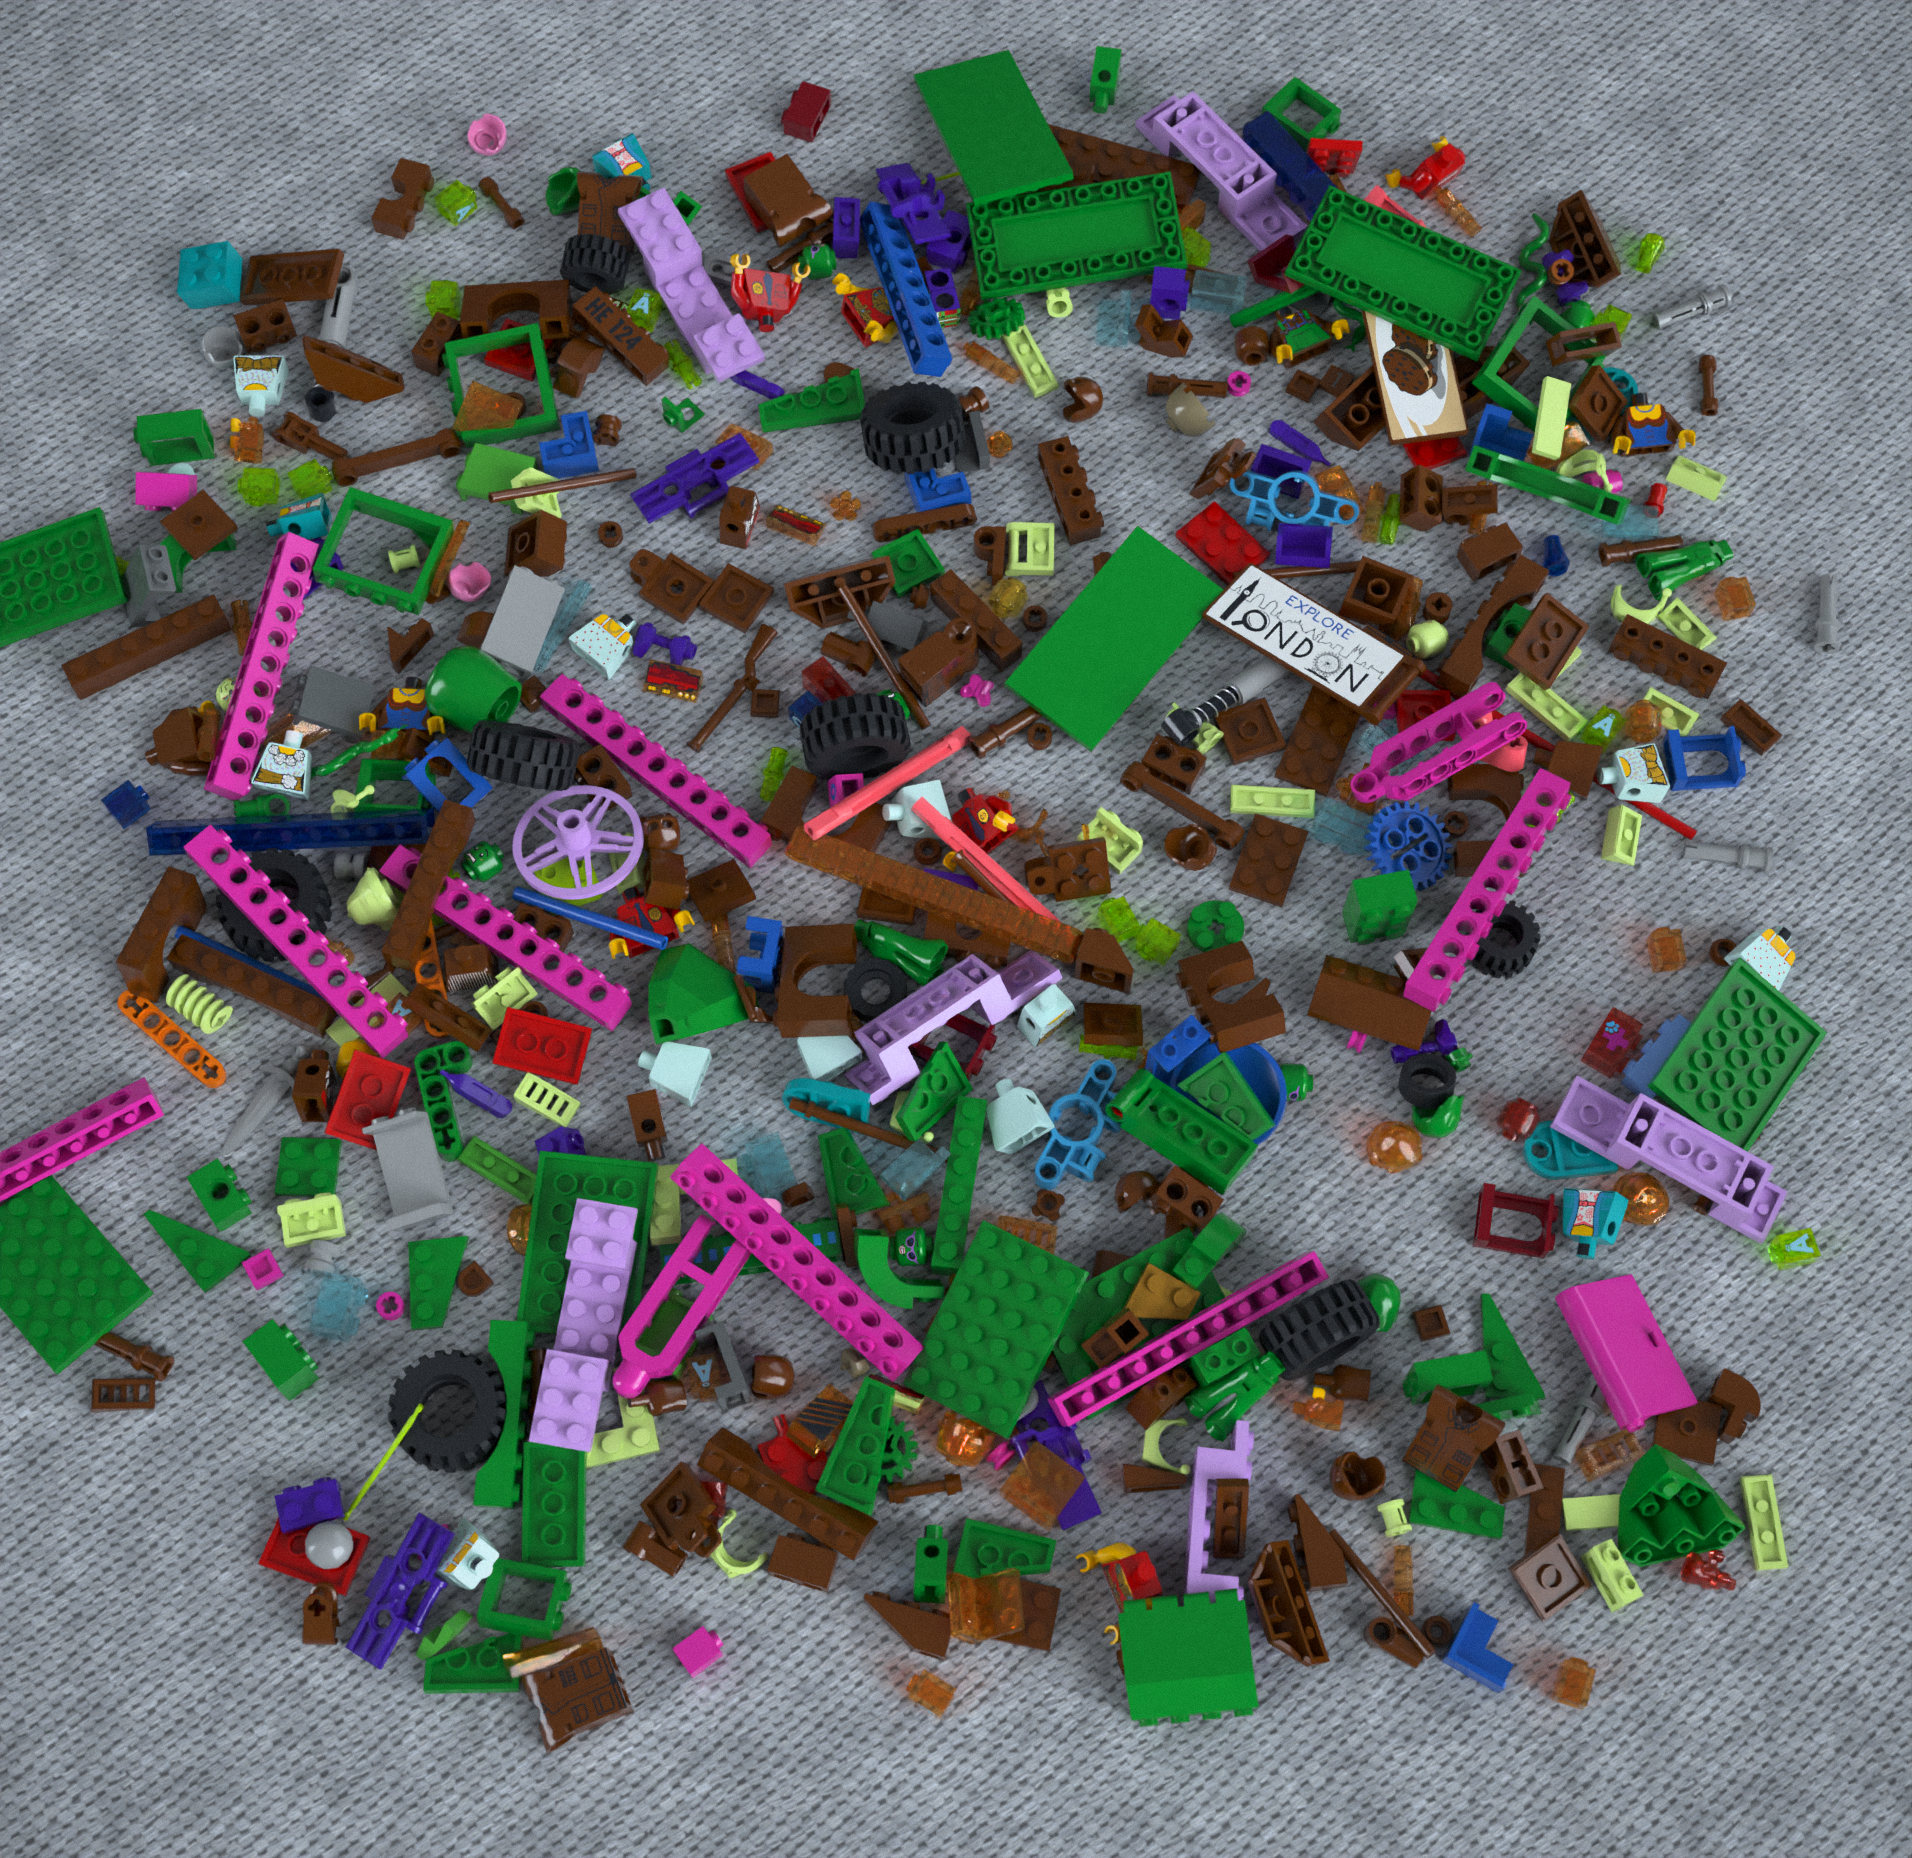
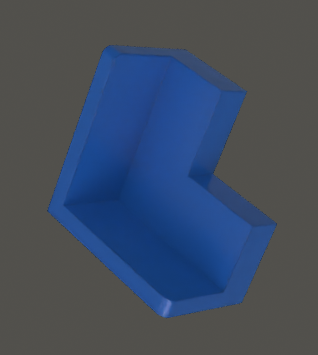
M1487 403L1469 456L1474 445H1480L1524 461L1533 434L1508 426L1513 411Z
M587 411L561 415L565 438L539 443L545 474L560 479L599 471Z
M934 468L925 473H922V471L915 472V474L904 472V480L916 512L959 504H971L972 493L964 472L937 478Z
M1474 1601L1468 1607L1442 1662L1499 1693L1504 1690L1507 1684L1505 1681L1513 1664L1486 1649V1645L1499 1620L1479 1610L1480 1604Z

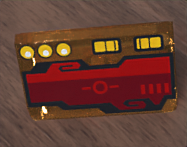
M777 505L766 518L767 528L812 546H816L826 527V523Z
M650 659L643 691L697 703L704 680L703 672L689 667Z

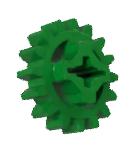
M1007 297L1002 299L993 298L992 302L983 301L984 304L981 306L976 305L975 310L970 311V317H968L972 334H977L978 338L986 336V340L991 338L1000 339L1001 335L1010 336L1012 331L1018 332V326H1023V320L1026 319L1022 303H1016V299L1007 301Z
M892 1416L890 1417L889 1433L887 1434L885 1444L886 1447L887 1444L891 1443V1454L884 1453L882 1466L893 1464L895 1467L881 1469L878 1484L881 1482L882 1477L887 1478L888 1484H892V1476L895 1475L900 1480H903V1470L905 1469L910 1472L913 1470V1466L909 1461H916L918 1458V1454L911 1452V1450L918 1448L917 1441H910L914 1436L913 1430L905 1432L906 1423L902 1421L897 1426ZM901 1439L906 1447L905 1456L897 1449Z

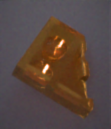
M472 380L452 428L456 431L513 428L523 403L520 400Z

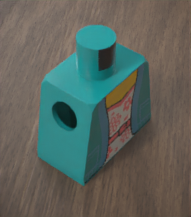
M633 133L592 155L594 170L605 179H612L619 175L642 176V187L648 191L650 190L651 186L646 181L652 177L650 164Z
M319 493L282 506L279 518L266 522V527L271 538L291 532L308 540L328 535L332 516L324 494Z
M1564 1188L1563 1234L1571 1240L1578 1242L1577 1257L1593 1260L1597 1244L1613 1245L1615 1243L1628 1205V1199L1616 1191Z

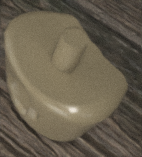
M854 1347L843 1350L841 1354L842 1365H840L842 1371L847 1370L856 1379L869 1370L868 1361L864 1357L859 1356L858 1351Z

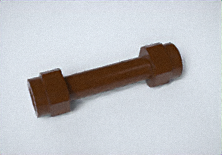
M489 176L481 179L478 184L485 197L490 196L503 212L505 222L512 229L523 225L525 219L519 210L512 208L500 194L498 184L494 179Z
M1703 355L1699 358L1698 369L1703 377V399L1700 403L1702 416H1715L1718 413V399L1714 397L1713 374L1717 366L1713 355Z
M960 1473L944 1474L945 1479L905 1486H902V1481L894 1482L892 1485H887L889 1503L901 1504L905 1503L904 1498L946 1491L947 1496L957 1495V1493L962 1492Z

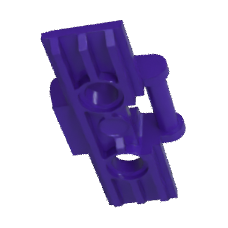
M910 163L876 169V174L880 179L877 184L879 192L884 194L890 204V211L893 217L903 220L915 244L919 245L950 237V232L937 212L943 210L945 195L942 190H937V197L933 193L936 181L932 173L927 175V182L921 184V180L914 172ZM923 217V218H927V219L918 220V219H916V218Z
M738 433L703 454L698 449H695L665 466V475L634 491L630 496L648 524L681 506L689 518L692 519L696 516L695 513L727 495L729 486L726 483L727 480L760 461L743 435ZM715 460L725 462L724 467L718 470L710 466ZM704 482H707L710 488L714 486L719 487L689 504L688 500L692 498L690 491ZM672 485L678 491L675 495L664 493L665 489Z
M1039 1380L1034 1386L1038 1393V1404L1033 1411L1017 1421L1015 1426L1019 1435L1011 1438L1009 1442L1011 1447L1015 1446L1029 1477L1031 1492L1044 1488L1061 1529L1064 1531L1102 1514L1081 1468V1465L1088 1463L1092 1458L1088 1449H1082L1076 1436L1075 1430L1078 1427L1076 1423L1069 1427L1061 1426L1047 1400L1049 1395L1042 1380ZM1042 1419L1046 1421L1048 1428L1045 1431L1039 1432L1033 1428L1031 1429L1030 1425L1034 1420ZM1033 1440L1036 1441L1050 1472V1475L1043 1478L1027 1443ZM1064 1474L1070 1476L1074 1483L1073 1487L1068 1491L1058 1489L1055 1482L1058 1476Z
M418 1513L396 1555H386L368 1586L364 1595L370 1598L371 1601L345 1648L376 1668L382 1669L405 1627L415 1633H422L424 1630L422 1625L442 1588L446 1589L449 1583L437 1575L435 1571L455 1533L426 1515ZM415 1553L419 1554L422 1559V1565L419 1569L408 1564L410 1557ZM426 1581L431 1582L416 1612L410 1618L408 1616L410 1606L406 1605L405 1602L416 1584L423 1585ZM383 1610L389 1611L391 1615V1622L386 1628H382L378 1623V1616Z

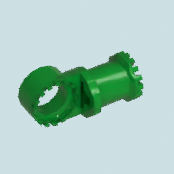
M282 793L260 795L257 799L240 801L239 799L233 801L234 811H237L235 816L238 824H243L246 820L261 818V820L281 819L291 809L289 797ZM279 798L284 801L285 810L283 813L276 814L270 809L272 799Z

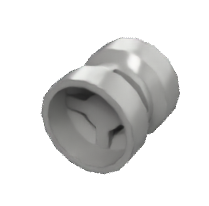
M338 851L334 863L336 879L354 877L356 880H360L364 876L363 868H367L368 854L357 852L355 855H350L348 852Z
M313 1240L310 1246L312 1255L306 1261L304 1271L312 1275L332 1278L335 1272L333 1260L339 1257L341 1247L327 1241Z

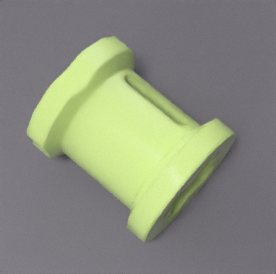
M415 544L411 545L408 549L396 552L393 550L388 551L394 574H398L399 570L421 567Z
M1403 1499L1392 1500L1377 1506V1510L1382 1513L1386 1525V1537H1393L1412 1530L1411 1525L1407 1523L1402 1508L1404 1505Z

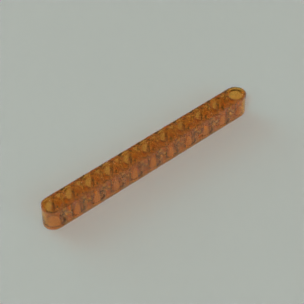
M803 826L795 827L784 851L788 858L803 865L1062 962L1072 963L1084 936L1080 930L831 836L823 835L817 840H813L805 832Z

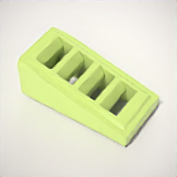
M529 1072L514 1093V1099L517 1103L563 1127L568 1126L581 1105V1102ZM532 1086H535L536 1088L530 1098L526 1097ZM542 1092H547L540 1104L536 1103ZM553 1097H557L558 1099L556 1100L552 1109L548 1110L547 1107L549 1106ZM566 1102L568 1106L560 1117L557 1113L563 1103Z

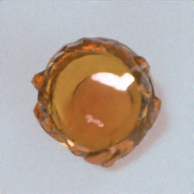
M1399 1121L1383 1122L1377 1125L1367 1137L1366 1151L1369 1163L1372 1166L1376 1165L1379 1168H1385L1388 1173H1398L1402 1170H1407L1415 1166L1423 1158L1420 1135L1408 1124Z
M1633 1172L1620 1176L1613 1186L1612 1191H1616L1628 1199V1205L1623 1217L1624 1221L1641 1226H1651L1658 1224L1666 1215L1669 1208L1668 1194L1662 1183L1654 1176L1643 1172Z

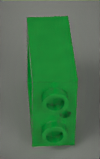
M1293 77L1262 107L1260 122L1306 154L1311 138L1325 139L1329 133L1333 135L1338 130L1341 124L1339 121L1341 109L1301 80ZM1297 99L1324 117L1309 133L1282 115Z
M202 409L137 416V427L133 428L134 440L136 444L140 443L142 457L147 458L150 466L215 459L214 436ZM192 436H193V438H185V439H176V440L153 442V441H158V440H167V439L184 438V437H192Z
M362 759L355 796L365 790L367 785H372L375 789L376 780L404 781L402 777L407 773L404 767L411 761ZM427 762L425 766L426 776L436 787V775L431 772L429 762ZM420 792L417 806L372 804L373 793L360 799L359 804L354 807L358 821H383L406 824H425L426 814H430L432 810V805Z
M1246 1327L1193 1356L1184 1364V1370L1197 1383L1196 1389L1204 1388L1220 1380L1237 1367L1252 1360L1261 1353Z
M1486 1350L1415 1362L1406 1374V1380L1402 1381L1405 1397L1411 1398L1413 1406L1429 1403L1437 1384L1464 1397L1484 1393L1493 1381Z
M497 1558L492 1565L491 1574L487 1577L476 1615L479 1627L553 1641L555 1631L560 1632L562 1628L564 1613L561 1612L563 1601L568 1602L571 1595L572 1583H568L567 1572ZM507 1575L555 1584L545 1621L497 1612Z

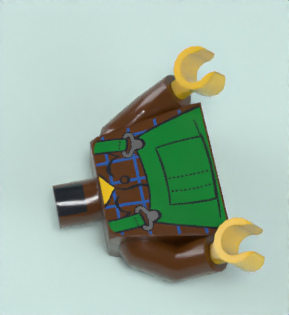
M1288 306L1280 308L1275 312L1278 321L1274 323L1273 332L1269 336V354L1277 359L1278 364L1283 361L1286 369L1292 368L1330 351L1332 336L1339 340L1342 338V333H1350L1348 321L1339 319L1333 323L1313 315L1307 309L1293 314Z

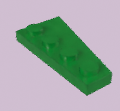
M859 368L851 370L849 375L840 378L839 376L828 379L827 383L814 387V385L805 387L803 388L804 391L794 395L789 393L758 405L762 433L858 420L865 406Z
M865 1376L815 1490L872 1516L896 1389Z

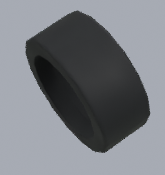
M1433 1054L1412 1056L1403 1063L1398 1083L1400 1094L1413 1106L1423 1109L1438 1108L1444 1104L1448 1097L1453 1095L1457 1079L1456 1072L1450 1062L1440 1056ZM1418 1074H1428L1440 1079L1444 1085L1438 1088H1425L1414 1083L1411 1077Z

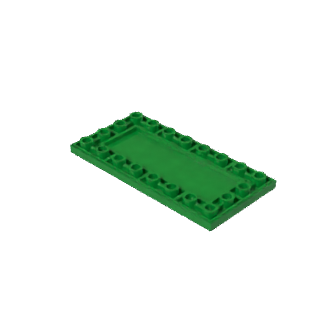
M1009 50L914 74V82L974 205H985L994 200L1011 198L1017 194L1037 191L1039 188L1060 185L1063 182L1073 180V171Z
M1171 171L1016 195L1011 198L994 200L985 205H974L973 202L966 203L981 300L1154 274V266L1187 269V259Z
M1329 185L1284 275L1478 361L1522 270Z
M1137 526L1006 680L1004 686L1092 752L1203 619V612L1223 592V589Z

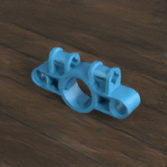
M1247 470L1242 475L1246 476L1250 481V486L1247 490L1239 489L1236 485V479L1231 478L1230 488L1234 494L1251 499L1245 524L1250 525L1253 523L1267 527L1268 531L1272 530L1276 517L1289 524L1301 523L1303 525L1329 526L1330 521L1343 525L1352 524L1359 515L1360 509L1356 501L1321 491L1317 481L1310 474L1303 471H1289L1278 478ZM1291 477L1296 482H1308L1314 492V497H1311L1309 507H1312L1311 510L1298 517L1289 511L1283 513L1275 498H1278L1281 487H1278L1279 484ZM1348 504L1353 507L1354 516L1352 518L1345 519L1340 515L1339 509L1342 505Z
M1106 1059L1095 1061L1076 1094L1065 1095L1052 1105L1048 1116L1053 1124L1054 1120L1057 1122L1060 1120L1063 1110L1078 1107L1085 1115L1090 1113L1093 1116L1097 1127L1093 1126L1089 1137L1083 1141H1072L1070 1137H1062L1056 1128L1048 1131L1050 1140L1036 1163L1034 1173L1035 1182L1041 1189L1051 1190L1060 1183L1065 1172L1086 1182H1092L1094 1179L1093 1173L1098 1164L1106 1158L1105 1153L1095 1147L1101 1139L1103 1128L1114 1133L1121 1131V1123L1113 1121L1105 1110L1108 1103L1116 1095L1111 1092L1116 1079V1067L1111 1061ZM1099 1072H1105L1110 1078L1102 1081L1096 1078L1095 1075ZM1044 1169H1050L1056 1175L1051 1179H1046L1041 1176L1040 1172Z

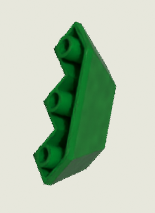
M690 943L661 950L648 984V1015L655 1043L660 1044L690 1037L749 1019L733 979L736 974ZM743 980L746 987L750 986L754 988V986ZM756 996V1007H759L758 1000H757V996Z
M1657 1444L1652 1446L1634 1464L1619 1497L1618 1550L1623 1559L1639 1567L1725 1548L1746 1528L1743 1522L1700 1474L1676 1454Z

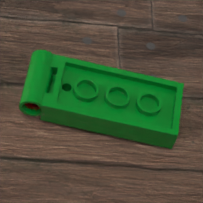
M1138 1069L1108 1103L1105 1109L1107 1115L1113 1121L1121 1123L1120 1127L1221 1195H1224L1249 1164L1258 1148L1256 1143L1155 1078L1146 1069Z

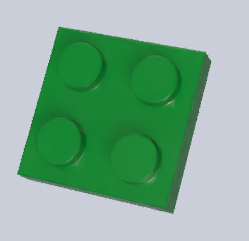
M919 529L871 552V558L889 555L896 581L891 589L898 599L911 593L913 587L919 588L920 583L926 585L945 574L944 567Z
M282 1137L274 1194L276 1196L314 1197L320 1193L335 1195L342 1141L340 1139Z

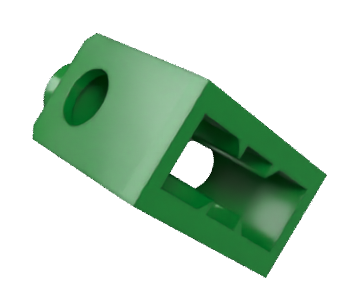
M1096 47L1089 102H1093L1092 110L1096 113H1106L1108 105L1115 104L1121 72L1122 49Z
M927 1525L924 1527V1538H917L914 1602L945 1604L948 1540L942 1539L943 1528L941 1526Z

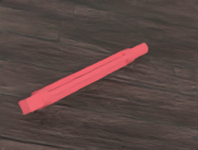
M963 726L947 734L804 824L805 832L813 840H817L968 744V738L971 737V734Z
M921 797L912 806L911 810L956 853L962 849L964 855L1028 919L1043 927L1069 950L1079 942V939L1067 929V926L926 799Z

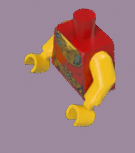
M839 273L832 280V284L837 286L835 288L837 294H844L841 313L864 347L867 348L878 341L889 343L897 333L898 328L884 289L881 287L873 289L856 287L851 284L850 279L845 274Z
M1119 1542L1097 1550V1553L1089 1550L1076 1556V1559L1083 1557L1087 1561V1567L1080 1569L1081 1572L1097 1568L1100 1562L1103 1564V1571L1120 1613H1124L1123 1600L1142 1598L1146 1599L1147 1610H1153L1152 1597H1160L1163 1593L1155 1567L1152 1565L1146 1551L1137 1553L1130 1545ZM1119 1624L1107 1626L1104 1631L1105 1633L1113 1631L1116 1633L1115 1639L1110 1644H1120Z

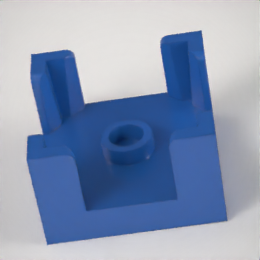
M748 916L745 926L746 930L768 934L751 932L749 948L761 951L760 959L740 956L737 964V973L746 975L742 977L743 980L754 986L755 991L774 994L778 977L777 966L782 958L780 953V939L784 938L782 921Z

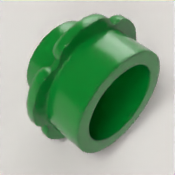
M1463 1047L1447 1055L1445 1060L1450 1062L1456 1073H1459L1471 1066L1469 1060L1472 1059L1473 1055L1468 1054L1467 1050Z

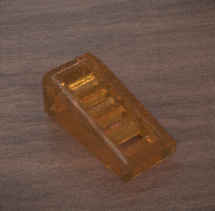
M732 423L715 441V444L718 445L724 442L732 432L735 434L741 433L747 443H751L750 447L752 450L756 447L759 448L755 454L760 462L752 466L755 470H758L773 453V444Z
M999 1215L998 1228L1006 1231L1007 1227L1013 1228L1012 1234L1017 1237L1018 1230L1024 1229L1023 1240L1029 1242L1030 1230L1036 1231L1035 1246L1054 1255L1058 1226ZM1042 1232H1048L1046 1247L1040 1246Z
M1627 1429L1581 1448L1574 1457L1587 1481L1591 1482L1641 1458L1645 1452L1634 1433H1628ZM1624 1438L1632 1454L1627 1455L1619 1440ZM1612 1443L1620 1456L1618 1460L1609 1446ZM1602 1449L1609 1464H1605L1598 1450Z

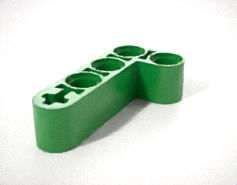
M459 1041L424 1049L414 1059L425 1111L428 1113L437 1151L440 1158L447 1162L457 1160L464 1150V1144L448 1079L441 1075L440 1071L443 1069L451 1074H464L471 1069L473 1064V1058L467 1046ZM458 1054L465 1055L462 1061L451 1062L454 1056ZM436 1062L433 1069L423 1070L427 1063ZM436 1088L443 1089L439 1096H429L432 1090ZM449 1115L445 1123H436L439 1116ZM444 1135H448L452 1141L451 1149L446 1150L447 1144Z

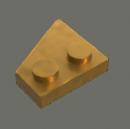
M1146 1263L1123 1309L1129 1307L1136 1317L1186 1320L1201 1292L1195 1291L1189 1285L1152 1264Z

